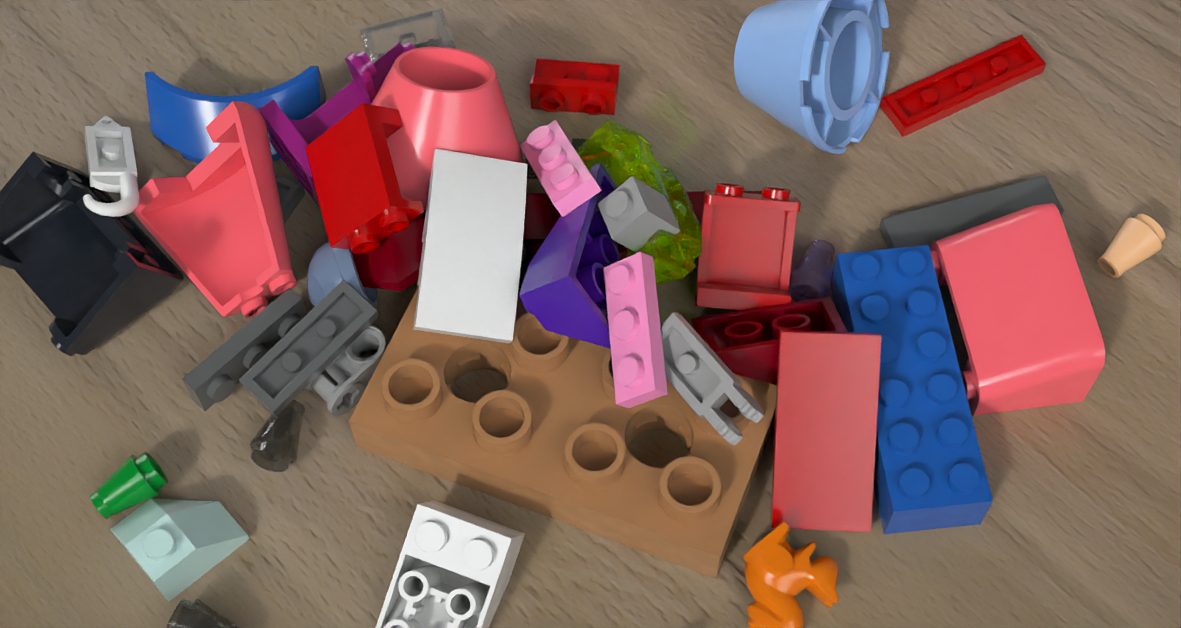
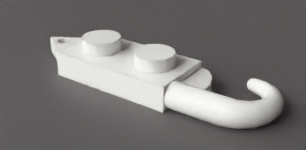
M104 116L94 126H85V146L90 187L102 191L120 193L121 200L114 203H101L94 200L91 195L86 194L83 197V201L89 210L99 215L109 217L124 216L133 212L138 207L140 200L130 127H121L110 117Z

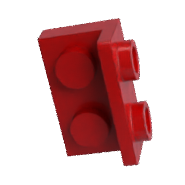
M536 58L534 76L530 79L531 109L547 112L586 113L593 116L601 114L615 115L620 65Z

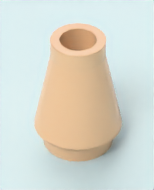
M1138 214L1135 218H1127L1105 253L1097 260L1098 266L1109 277L1118 279L1124 272L1161 250V243L1166 237L1164 230L1153 218L1145 214Z

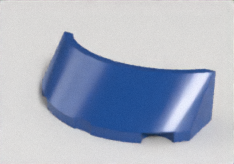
M309 66L308 69L298 76L273 88L236 96H212L190 92L164 81L155 72H145L150 124L154 137L162 145L168 144L170 147L180 151L184 159L198 164L220 144L212 142L205 127L232 101L246 102L259 109L274 99L290 120L304 119L326 102L319 66ZM270 144L273 161L281 159Z

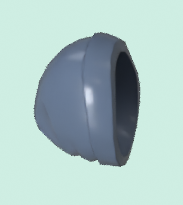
M328 241L316 250L309 264L307 275V293L314 307L343 279L374 308L377 307V289L362 286L350 249L331 248Z

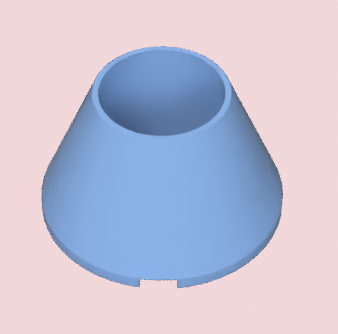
M778 0L755 9L744 21L735 47L734 74L739 92L750 103L818 149L834 154L847 152L844 147L850 142L859 143L868 131L883 95L890 51H882V28L890 27L885 1Z

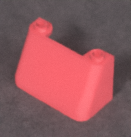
M1054 203L1032 205L933 241L930 252L939 286L948 285L969 356L965 370L960 372L973 416L1084 401L1103 369L1105 346L1057 206Z

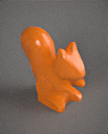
M786 521L765 536L743 556L746 562L745 580L747 588L755 600L747 607L749 615L747 624L749 628H803V611L795 599V596L803 589L808 590L827 607H832L833 603H837L839 600L835 589L838 577V567L835 560L830 556H823L811 562L809 559L817 546L813 541L797 551L792 549L786 541L790 531Z

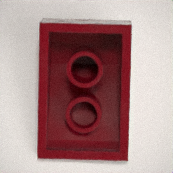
M830 297L691 318L692 328L732 373L777 385L779 330L848 332Z

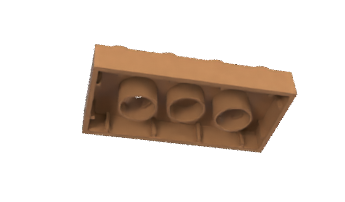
M418 286L349 420L356 447L717 578L775 421L777 385L733 373L742 383L740 387L749 393L765 412V416L758 423L747 419L730 399L719 408L739 427L743 434V438L736 445H733L726 441L707 419L700 418L667 379V395L631 408L617 405L611 348L545 330L534 314H530L525 309L519 295L517 298L513 341L511 343L414 330ZM476 369L496 371L508 380L505 390L488 393L478 402L464 401L456 397L451 390V387L460 376ZM663 430L679 437L687 446L689 453L685 457L673 460L666 467L656 468L636 460L629 452L627 446L636 436L643 432Z

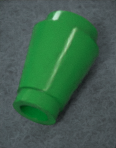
M145 451L138 457L132 454L96 492L90 495V499L98 512L105 519H108L114 514H118L160 495V488L168 484V479L161 467L148 452Z

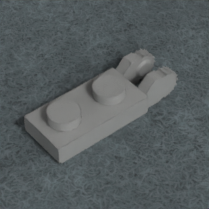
M673 312L661 325L666 379L700 418L707 419L726 441L736 445L743 438V434L739 427L719 408L730 399L747 419L758 423L765 416V412L756 403L754 398L740 387L742 385L740 380L683 316Z

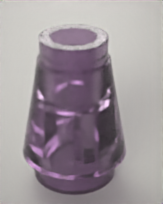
M821 239L812 241L790 273L788 291L795 302L830 296L835 248L828 241Z

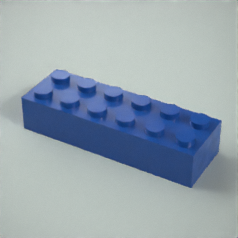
M929 245L837 254L830 283L836 310L848 332L879 333L882 335L874 490L884 534L981 524L993 503Z

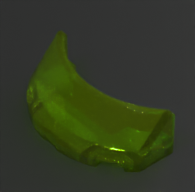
M607 120L576 151L589 171L594 165L601 163L617 187L634 176L666 196L681 231L675 235L660 229L637 252H643L653 257L656 285L682 279L696 267L693 263L694 259L702 253L701 229L692 208L693 205L671 168L661 165L656 160L651 150V144L641 134L611 120ZM626 247L627 257L636 254V252Z

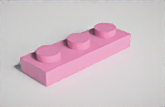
M556 120L547 126H540L533 130L527 137V140L519 145L550 200L562 217L602 191Z
M643 252L636 253L603 268L615 400L617 405L631 408L668 394L654 261L652 256Z

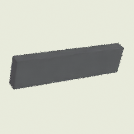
M1041 176L883 218L879 228L889 249L929 245L930 248L933 241L1032 205L1054 203L1061 216L1064 210L1046 176Z

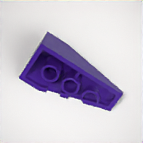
M598 163L591 168L590 173L602 191L564 217H559L528 265L519 296L525 309L530 314H534L545 330L611 348L603 268L620 261L618 242L611 238L598 203L618 187L604 166Z

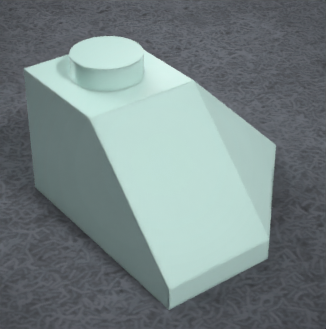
M149 499L110 529L168 602L250 539L219 501Z

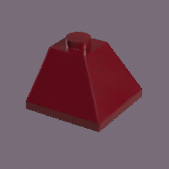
M426 210L411 220L405 230L392 233L379 242L377 249L364 254L352 253L363 287L403 291L418 281Z

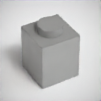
M634 176L630 177L598 203L611 238L636 253L643 252L650 255L681 231L666 196Z

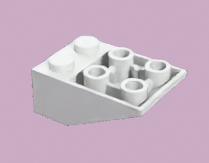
M435 500L417 504L376 628H489L510 580L525 534Z

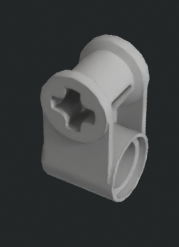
M369 326L323 370V374L321 372L306 387L308 390H315L328 403L327 410L334 416L347 413L359 402L388 346L381 330L374 326ZM366 351H377V353L370 358H359Z

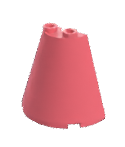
M232 101L205 127L212 142L220 144L185 177L152 178L139 190L140 200L133 214L222 317L242 312L245 318L257 316L269 305L268 299L284 293L289 288L295 287L297 280L292 269L265 119L254 105L246 102Z

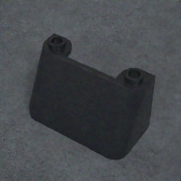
M33 151L0 191V266L14 269L56 317L48 326L49 331L53 335L50 339L52 344L69 356H74L75 354L87 355L171 295L183 281L184 277L128 215L117 217L103 216L92 212L85 206L83 197L86 194L91 195L94 200L101 203L115 202L106 191L90 187L88 175L76 168Z

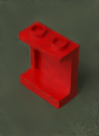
M362 103L305 147L331 248L350 249L355 254L371 252L379 247V242L392 233L405 230L411 220L424 212L421 201L406 200L402 197L386 138L403 127L399 110Z
M716 183L715 190H705L694 295L696 306L747 310L791 302V295L788 290L797 212H800L801 202L797 197H790L791 190L778 187H763L762 194L743 193V185L731 183Z

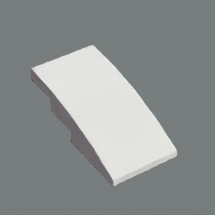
M435 148L422 236L423 248L418 277L419 290L414 330L503 343H511L513 341L523 247L527 164Z

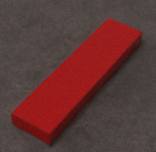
M1019 35L882 97L880 108L902 137L1043 73L1046 63L1022 35Z

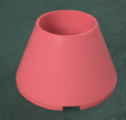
M421 47L406 51L398 56L371 105L399 110L403 127L386 138L400 192L404 199L421 201L424 210H426L435 148L525 164L495 69L487 60L471 52L449 47Z

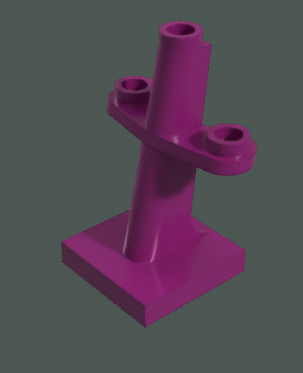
M407 41L403 45L400 42L397 43L374 63H372L364 51H360L357 54L351 52L345 58L353 80L304 119H288L274 99L259 108L260 113L266 120L267 131L271 137L269 139L270 144L298 181L304 186V189L319 209L321 208L305 147L362 103L371 104L398 56L406 51L416 49L411 42Z

